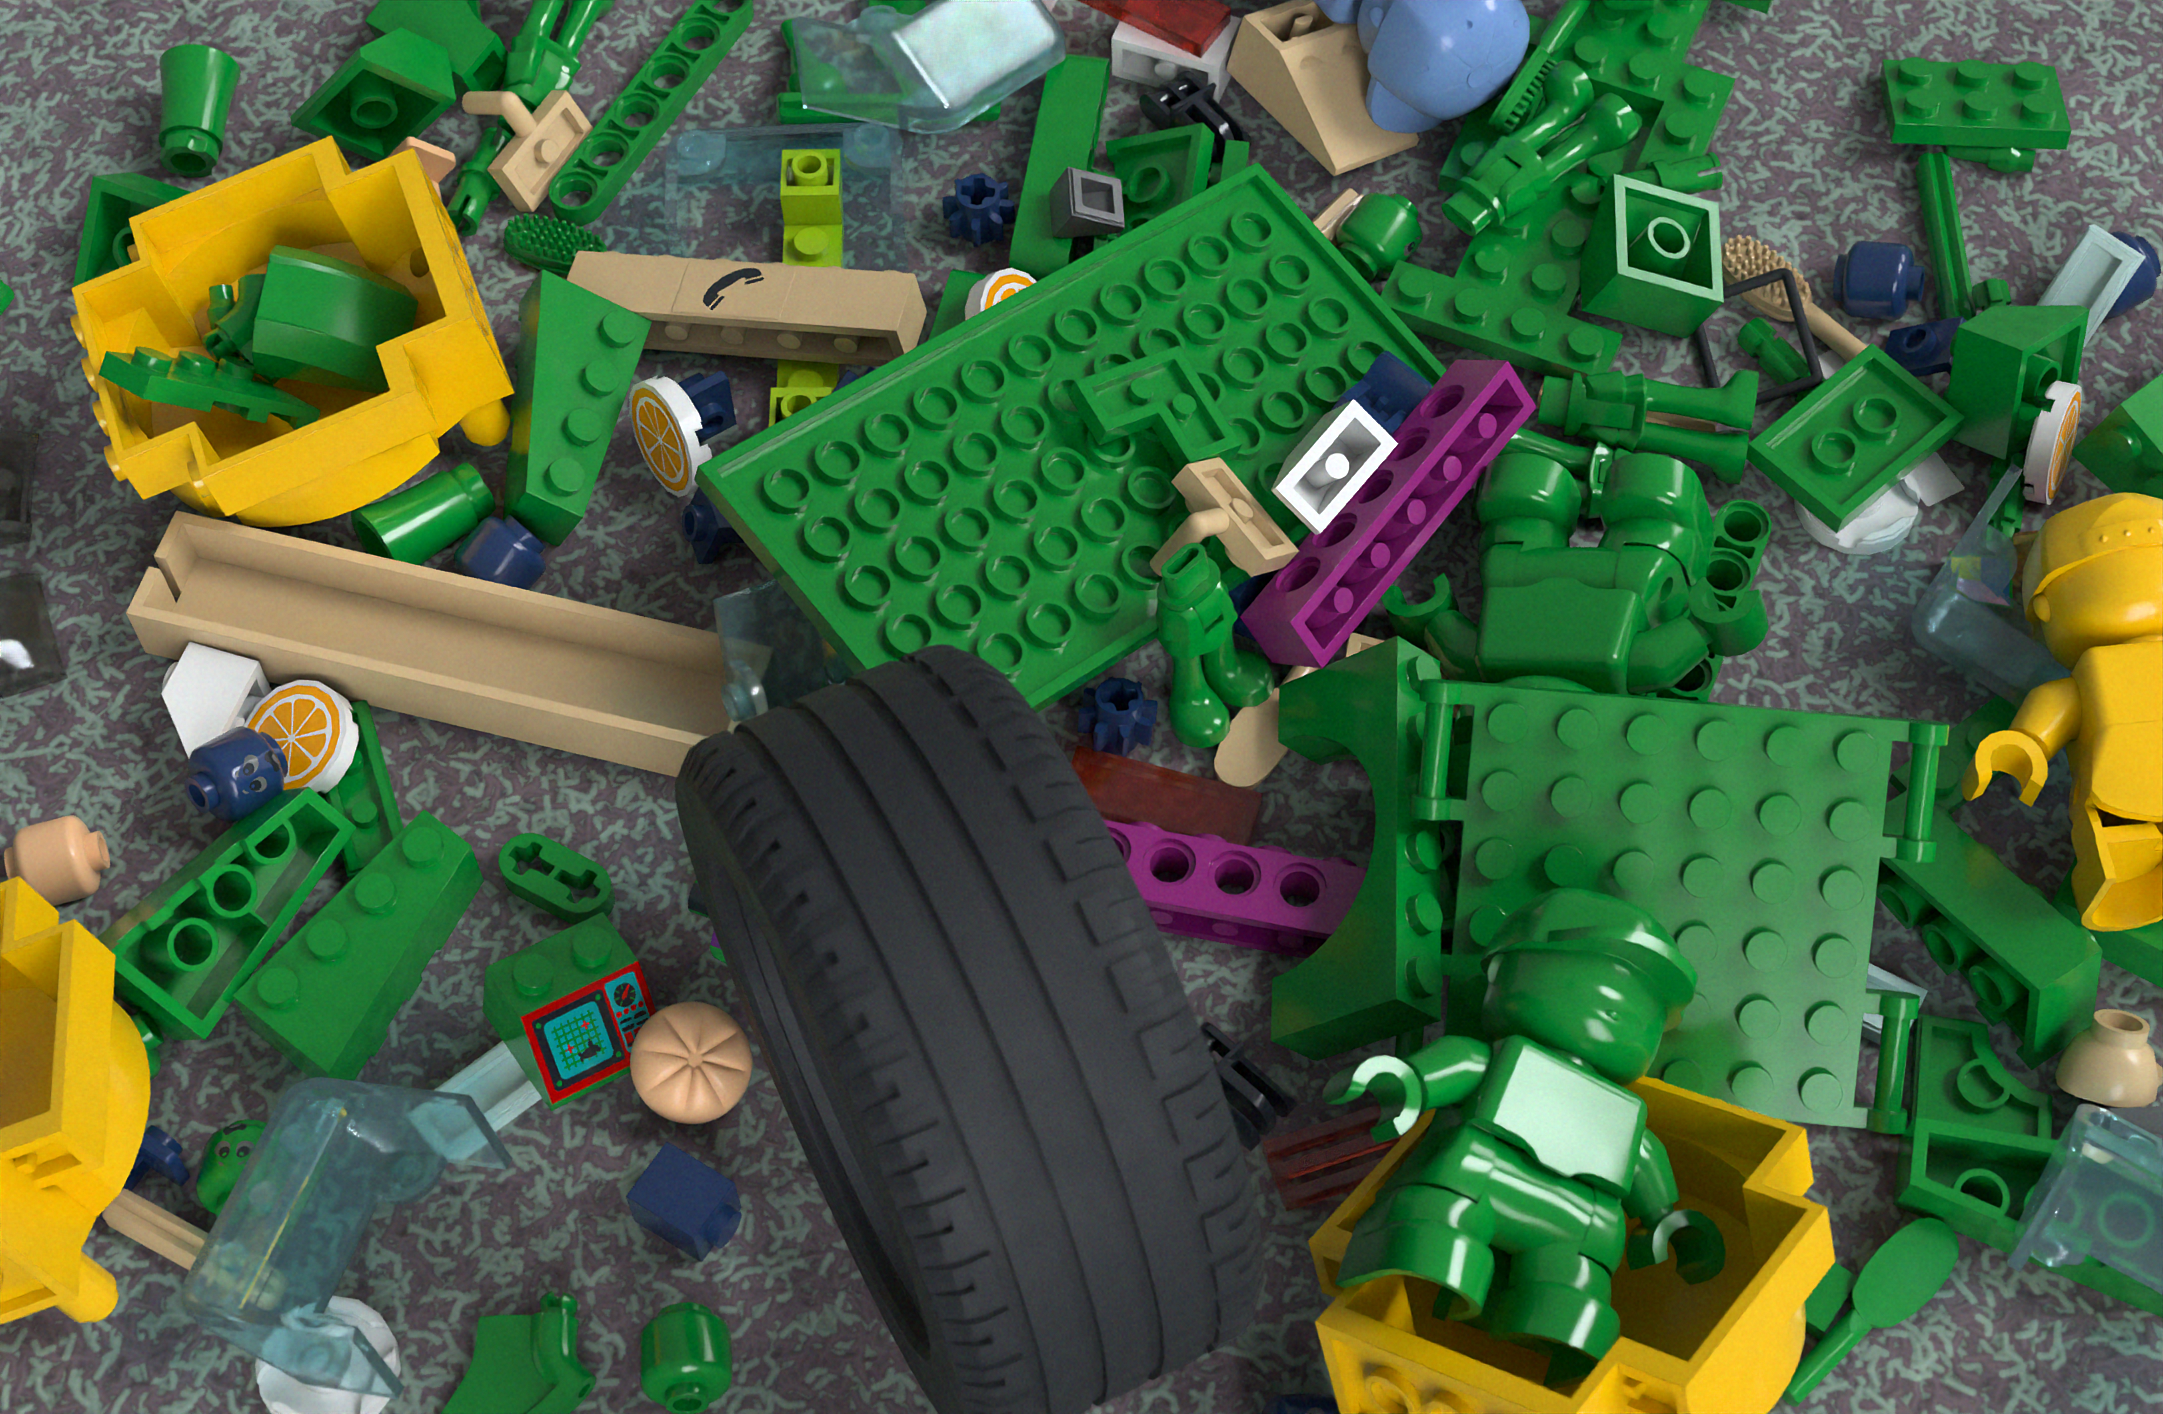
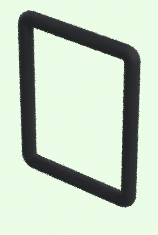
M1779 268L1723 287L1724 299L1782 280L1811 375L1757 393L1755 406L1816 387L1823 379V372L1792 271L1787 268ZM1702 323L1693 332L1708 388H1720L1717 371Z

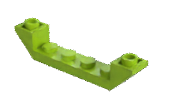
M841 149L782 150L780 199L784 220L782 263L796 266L825 268L837 266L843 268L844 220ZM778 359L777 387L771 388L769 427L833 393L832 391L839 383L840 364Z

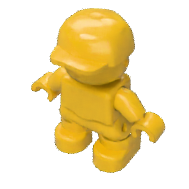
M2114 493L2083 502L2059 512L2047 519L2036 535L2023 568L2022 598L2025 619L2030 622L2034 643L2038 647L2048 646L2055 661L2071 671L2069 677L2047 681L2032 689L2027 694L2008 730L1992 733L1980 742L1961 781L1962 795L1966 800L1971 801L1984 793L1991 780L1992 771L2009 773L2017 778L2021 784L2019 800L2032 807L2047 779V762L2065 746L2070 775L2072 777L2069 796V818L2073 823L2071 840L2078 862L2072 872L2071 888L2081 924L2087 929L2101 932L2139 928L2163 919V500L2137 493Z

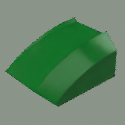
M276 244L269 254L267 272L257 315L254 319L252 357L255 374L375 394L382 393L388 387V382L376 346L413 331L418 301L406 286L386 276L333 257Z

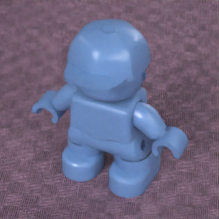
M1313 0L1333 22L1339 24L1357 23V34L1363 52L1368 56L1367 69L1371 74L1365 100L1368 115L1382 129L1397 133L1427 131L1435 128L1444 120L1460 117L1498 97L1506 90L1516 74L1530 38L1529 17L1521 0Z

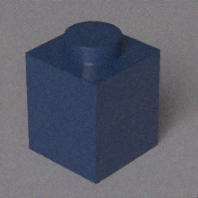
M668 1141L626 1195L635 1222L701 1263L713 1246L720 1249L730 1241L742 1217L740 1212L742 1207L735 1182Z

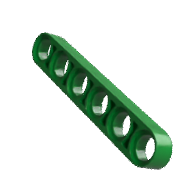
M723 0L694 1L552 180L549 186V198L553 213L558 221L565 220L569 226L571 223H575L576 227L585 226L594 222L604 212L750 25L754 18L753 0H738L743 3L738 10L728 13L714 9L715 5ZM704 36L713 40V43L703 50H692L684 46L688 40L694 37ZM666 74H675L684 78L678 86L673 88H661L654 84L658 78ZM644 112L653 116L652 121L642 127H631L624 123L625 119L634 113ZM606 151H614L623 155L622 159L612 166L603 167L593 163L596 156ZM573 191H585L592 195L589 201L580 206L572 207L561 202L563 197Z

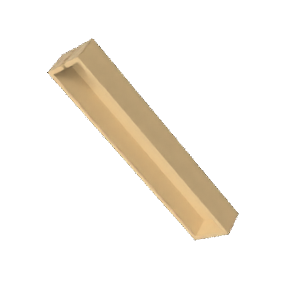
M177 510L154 554L160 569L148 567L126 612L145 653L180 660L188 643L193 642L259 661L268 682L285 685L296 680L319 681L349 701L367 700L368 705L674 777L678 776L688 750L700 740L724 730L730 731L733 734V730L738 723L769 711L779 686L771 645Z

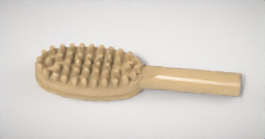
M1737 235L1736 239L1728 238V241L1721 247L1722 275L1728 285L1779 268H1787L1794 275L1810 332L1847 362L1851 361L1867 347L1813 303L1809 283L1803 280V275L1797 273V268L1791 267V262L1784 261L1783 256H1777L1776 250L1770 251L1768 245L1761 246L1759 240L1751 241V236H1746L1745 239L1741 235ZM1782 280L1738 294L1760 312L1774 319L1784 322L1794 321Z
M1293 665L1281 685L1320 668ZM1274 688L1268 700L1260 705L1243 707L1230 723V732L1219 744L1214 759V768L1220 784L1228 792L1243 794V792L1253 791L1272 773L1289 749L1278 742L1279 688Z

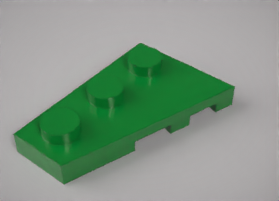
M1204 123L1105 141L1107 157L1114 163L1116 178L1121 179L1125 228L1120 233L1121 236L1206 190L1215 134Z
M137 346L134 354L106 351L98 374L142 399L210 412L214 405L220 409L239 414L246 420L261 423L267 422L270 413L289 423L294 429H299L318 421L321 412L316 407L257 377L253 364L228 355H222L219 362H214L196 353L179 351L177 358H171L160 351Z

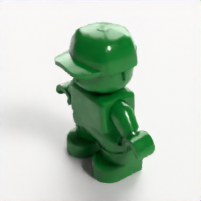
M1527 453L1504 454L1489 461L1483 472L1477 497V516L1482 526L1478 544V566L1483 588L1479 625H1476L1459 612L1458 602L1445 573L1432 580L1435 585V594L1424 603L1407 605L1401 589L1392 584L1381 597L1397 636L1419 649L1428 648L1432 656L1440 661V668L1449 680L1645 696L1646 693H1657L1672 688L1707 657L1709 651L1726 657L1743 655L1755 649L1764 640L1769 629L1767 612L1760 589L1745 592L1742 601L1736 607L1728 611L1719 612L1712 585L1705 579L1715 528L1701 481L1694 470L1681 461L1665 455L1652 453L1625 455L1613 461L1606 470L1600 499V517L1605 532L1597 547H1570V538L1576 531L1582 498L1575 479L1566 468L1554 460ZM1687 584H1688L1690 587L1693 586V588H1692L1690 594H1689V590H1688ZM1688 608L1692 616L1689 619L1683 616ZM1473 705L1462 706L1456 714L1454 736L1450 740L1447 786L1450 796L1465 797Z
M1577 888L1552 889L1527 901L1506 917L1490 940L1479 963L1489 982L1481 1006V1023L1490 1044L1465 1036H1442L1402 1060L1386 1055L1377 1056L1341 1070L1329 1079L1323 1090V1100L1326 1104H1344L1360 1097L1366 1088L1373 1093L1381 1107V1118L1370 1129L1376 1145L1398 1137L1410 1129L1419 1112L1436 1109L1425 1138L1375 1194L1376 1201L1355 1223L1352 1237L1347 1245L1335 1284L1347 1288L1394 1274L1410 1275L1430 1280L1455 1292L1447 1318L1455 1322L1479 1315L1482 1312L1488 1291L1501 1297L1488 1338L1500 1342L1516 1337H1532L1555 1342L1543 1383L1544 1386L1550 1389L1583 1383L1619 1338L1620 1319L1610 1304L1611 1280L1621 1263L1625 1248L1626 1224L1624 1211L1630 1220L1639 1217L1641 1221L1633 1228L1627 1243L1626 1257L1630 1271L1652 1266L1669 1259L1667 1251L1668 1241L1673 1246L1677 1257L1675 1272L1689 1285L1710 1281L1715 1278L1725 1266L1726 1256L1723 1236L1714 1221L1699 1211L1691 1209L1675 1211L1673 1203L1681 1199L1666 1148L1655 1134L1645 1127L1648 1108L1644 1099L1624 1088L1646 1075L1657 1055L1662 1034L1677 1027L1683 1021L1684 1010L1693 1001L1698 975L1691 963L1680 954L1674 939L1649 913L1625 900Z

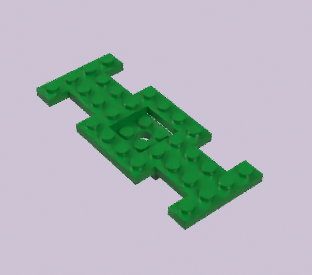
M1591 0V4L1571 34L1552 58L1557 61V64L1560 61L1569 60L1586 73L1592 84L1594 101L1604 93H1613L1621 97L1635 114L1638 123V132L1635 138L1620 149L1597 154L1566 172L1551 185V192L1546 198L1537 200V203L1520 213L1504 218V222L1498 227L1487 225L1478 234L1473 236L1454 278L1397 260L1380 297L1410 330L1499 360H1508L1511 364L1551 377L1572 380L1573 373L1576 372L1581 373L1584 383V379L1588 375L1611 371L1621 348L1623 334L1570 317L1581 293L1580 260L1600 205L1599 201H1601L1603 196L1597 194V182L1600 177H1611L1613 174L1620 175L1644 170L1646 165L1652 161L1662 159L1667 164L1707 153L1732 96L1736 80L1732 77L1684 63L1712 0H1661L1659 5L1651 10H1609L1603 5L1601 0ZM1722 0L1764 14H1768L1773 0ZM1527 14L1530 22V38L1516 74L1502 94L1469 113L1440 172L1438 189L1455 194V183L1463 176L1466 177L1477 157L1490 149L1493 142L1499 137L1510 135L1502 130L1498 132L1492 127L1488 128L1486 124L1535 52L1541 35L1551 21ZM1543 87L1536 94V98L1531 101V105L1527 107L1523 117L1519 118V123L1515 124L1516 127L1512 133L1533 119L1544 96ZM1543 99L1537 114L1545 106V99ZM1580 124L1568 129L1536 152L1541 158L1557 147Z

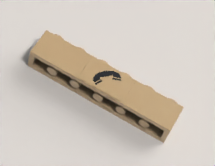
M577 251L567 281L651 320L652 324L643 349L881 367L916 348L927 314L915 274L901 273L894 270L869 271L844 269L837 266L826 268L796 266L779 262L770 264L737 262L721 258L708 260L679 258L671 255L622 254L615 251Z

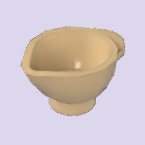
M2101 1009L2096 1011L2091 1027L2077 1033L2063 1050L2055 1072L2057 1085L2071 1095L2112 1107H2145L2156 1100L2157 1088L2163 1084V1068L2156 1063L2154 1050L2147 1043L2150 1031L2149 1024L2144 1019L2121 1010Z

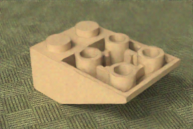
M1291 0L1243 16L1226 71L1333 176L1412 148L1418 144L1419 137L1417 133H1397L1384 130L1368 115L1365 100L1371 74L1367 69L1368 56L1363 52L1357 34V23L1339 24L1333 22L1313 0Z

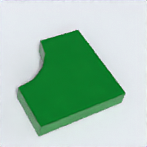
M1918 1013V1018L1914 1022L1908 1126L1918 1116L2051 1139L2053 1096L2026 1087L2004 1070L1991 1049L1986 1023Z

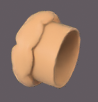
M679 1002L656 1012L639 1030L631 1050V1075L635 1088L642 1100L660 1116L683 1124L705 1123L726 1114L744 1095L752 1074V1051L743 1029L728 1013L716 1006L703 1002Z

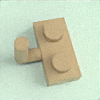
M552 90L532 115L518 96L510 91H470L462 99V106L467 114L503 115L516 133L487 170L515 208L521 212H534L549 194V186L554 177L593 130L592 125L567 90Z
M1218 457L1186 464L1171 481L1184 496L1185 504L1191 515L1150 560V566L1156 574L1162 577V565L1177 551L1189 543L1200 544L1205 537L1216 535L1225 545L1224 548L1228 558L1237 567L1245 570L1251 577L1284 568L1299 550L1225 462Z

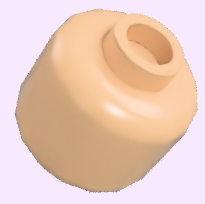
M68 815L26 826L18 830L14 837L13 847L5 849L4 862L8 880L20 876L48 903L55 906L86 898L96 893L101 878L100 870L110 867V856L106 841L100 831L90 833L82 820L74 815Z

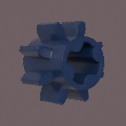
M985 173L970 175L962 180L958 178L954 180L955 196L942 198L943 217L949 220L950 236L952 238L962 236L965 240L971 242L973 247L989 243L994 239L998 241L1004 240L1003 224L1015 223L1016 220L1015 202L1009 200L1008 183L1002 182L998 184L993 178L985 175Z
M1111 676L1108 677V680L1102 682L1096 690L1088 687L1084 689L1083 708L1079 709L1077 730L1079 733H1092L1093 751L1101 750L1110 755L1126 757L1127 753L1134 750L1138 743L1146 746L1150 745L1152 727L1156 723L1158 703L1156 700H1143L1141 682L1135 683L1129 679Z

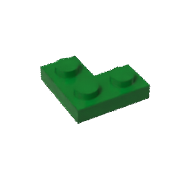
M1179 345L1075 380L1068 394L1099 445L1152 427L1179 471L1186 464L1220 457L1224 462L1235 458L1242 446V443Z

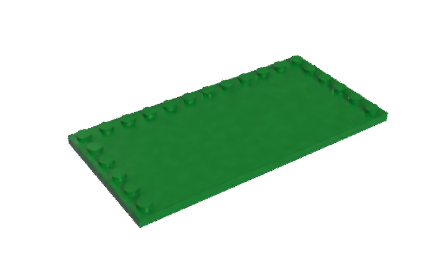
M1256 162L702 463L697 467L694 481L854 675L889 660L898 661L902 656L926 646L951 645L980 657L997 668L1020 691L1033 710L1038 713L1156 638L1159 630L1155 620L1158 604L1157 587L1163 578L1153 571L1150 566V560L1191 515L1185 504L1184 496L1171 482L1180 471L1153 428L1149 427L1099 445L1068 396L1075 380L1179 345L1242 443L1235 458L1225 461V464L1296 548H1298L1312 531L1271 491L1289 454L1318 421L1332 410L1341 395L1362 380L1378 355L1383 351H1389L1429 381L1432 388L1447 370L1265 169ZM1216 535L1205 537L1200 542L1205 547L1206 555L1218 565L1221 574L1220 578L1227 585L1228 592L1252 578L1245 570L1237 567L1228 558L1224 548L1225 545Z

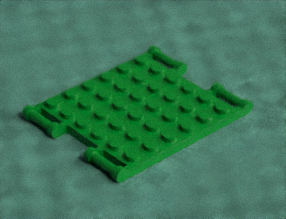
M1421 679L1420 701L1426 702L1419 788L1418 793L1411 795L1409 815L1427 820L1463 821L1451 951L1441 950L1442 975L1449 976L1443 1036H1465L1490 1044L1481 1023V1006L1489 982L1479 964L1490 940L1508 915L1534 897L1556 888L1584 889L1625 900L1649 913L1674 939L1680 954L1691 963L1698 975L1693 1001L1684 1010L1683 1021L1677 1027L1662 1034L1657 1055L1644 1076L1656 1078L1665 1083L1785 1121L1865 1128L1887 1134H1902L1905 1132L1908 1111L1901 1108L1908 1038L1910 1020L1918 1018L1920 996L1903 991L1866 988L1880 857L1919 863L1935 862L1937 840L1931 839L1930 835L1940 746H1947L1950 724L1929 720L1444 679ZM1456 704L1473 705L1465 797L1446 795L1453 707ZM1892 741L1912 743L1902 835L1883 833ZM1863 1013L1883 1016L1874 1103L1854 1101ZM1424 1027L1396 1035L1394 1058L1402 1060L1423 1048Z

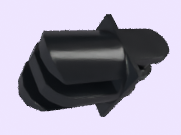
M1186 70L1177 75L1174 84L1170 81L1160 84L1158 93L1146 92L1141 95L1139 104L1143 114L1160 131L1204 123L1215 134L1209 172H1211L1212 162L1223 163L1226 140L1249 142L1250 147L1252 144L1251 136L1213 99L1216 84L1213 82L1205 86L1193 73Z
M1204 1022L1199 1028L1209 1053L1211 1054L1215 1051L1222 1057L1217 1064L1214 1062L1213 1064L1227 1101L1239 1142L1252 1152L1261 1142L1259 1134L1267 1135L1276 1126V1116L1287 1117L1298 1104L1294 1098L1244 1056V1043L1242 1041L1235 1044L1213 1024Z

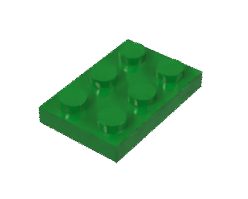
M1908 57L1903 60L1883 59L1879 81L1891 143L2067 150L2072 130L2055 66H2044L2036 62H2021L2017 65L1988 64L1975 59H1967L1961 62H1937L1919 57Z
M1871 343L1748 444L1746 459L1838 534L1956 435L1962 427L1965 416Z

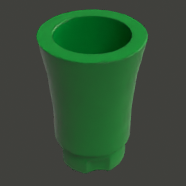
M198 44L174 46L166 50L159 60L162 87L161 122L158 142L161 146L160 162L170 173L182 174L189 178L206 177L212 174L213 167L218 163V156L223 151L226 123L241 70L231 56L216 48Z
M465 462L448 472L441 470L424 481L384 500L352 510L351 522L366 554L421 566L447 546L472 532L479 522L496 510V505L491 491L483 482L478 471L472 465Z

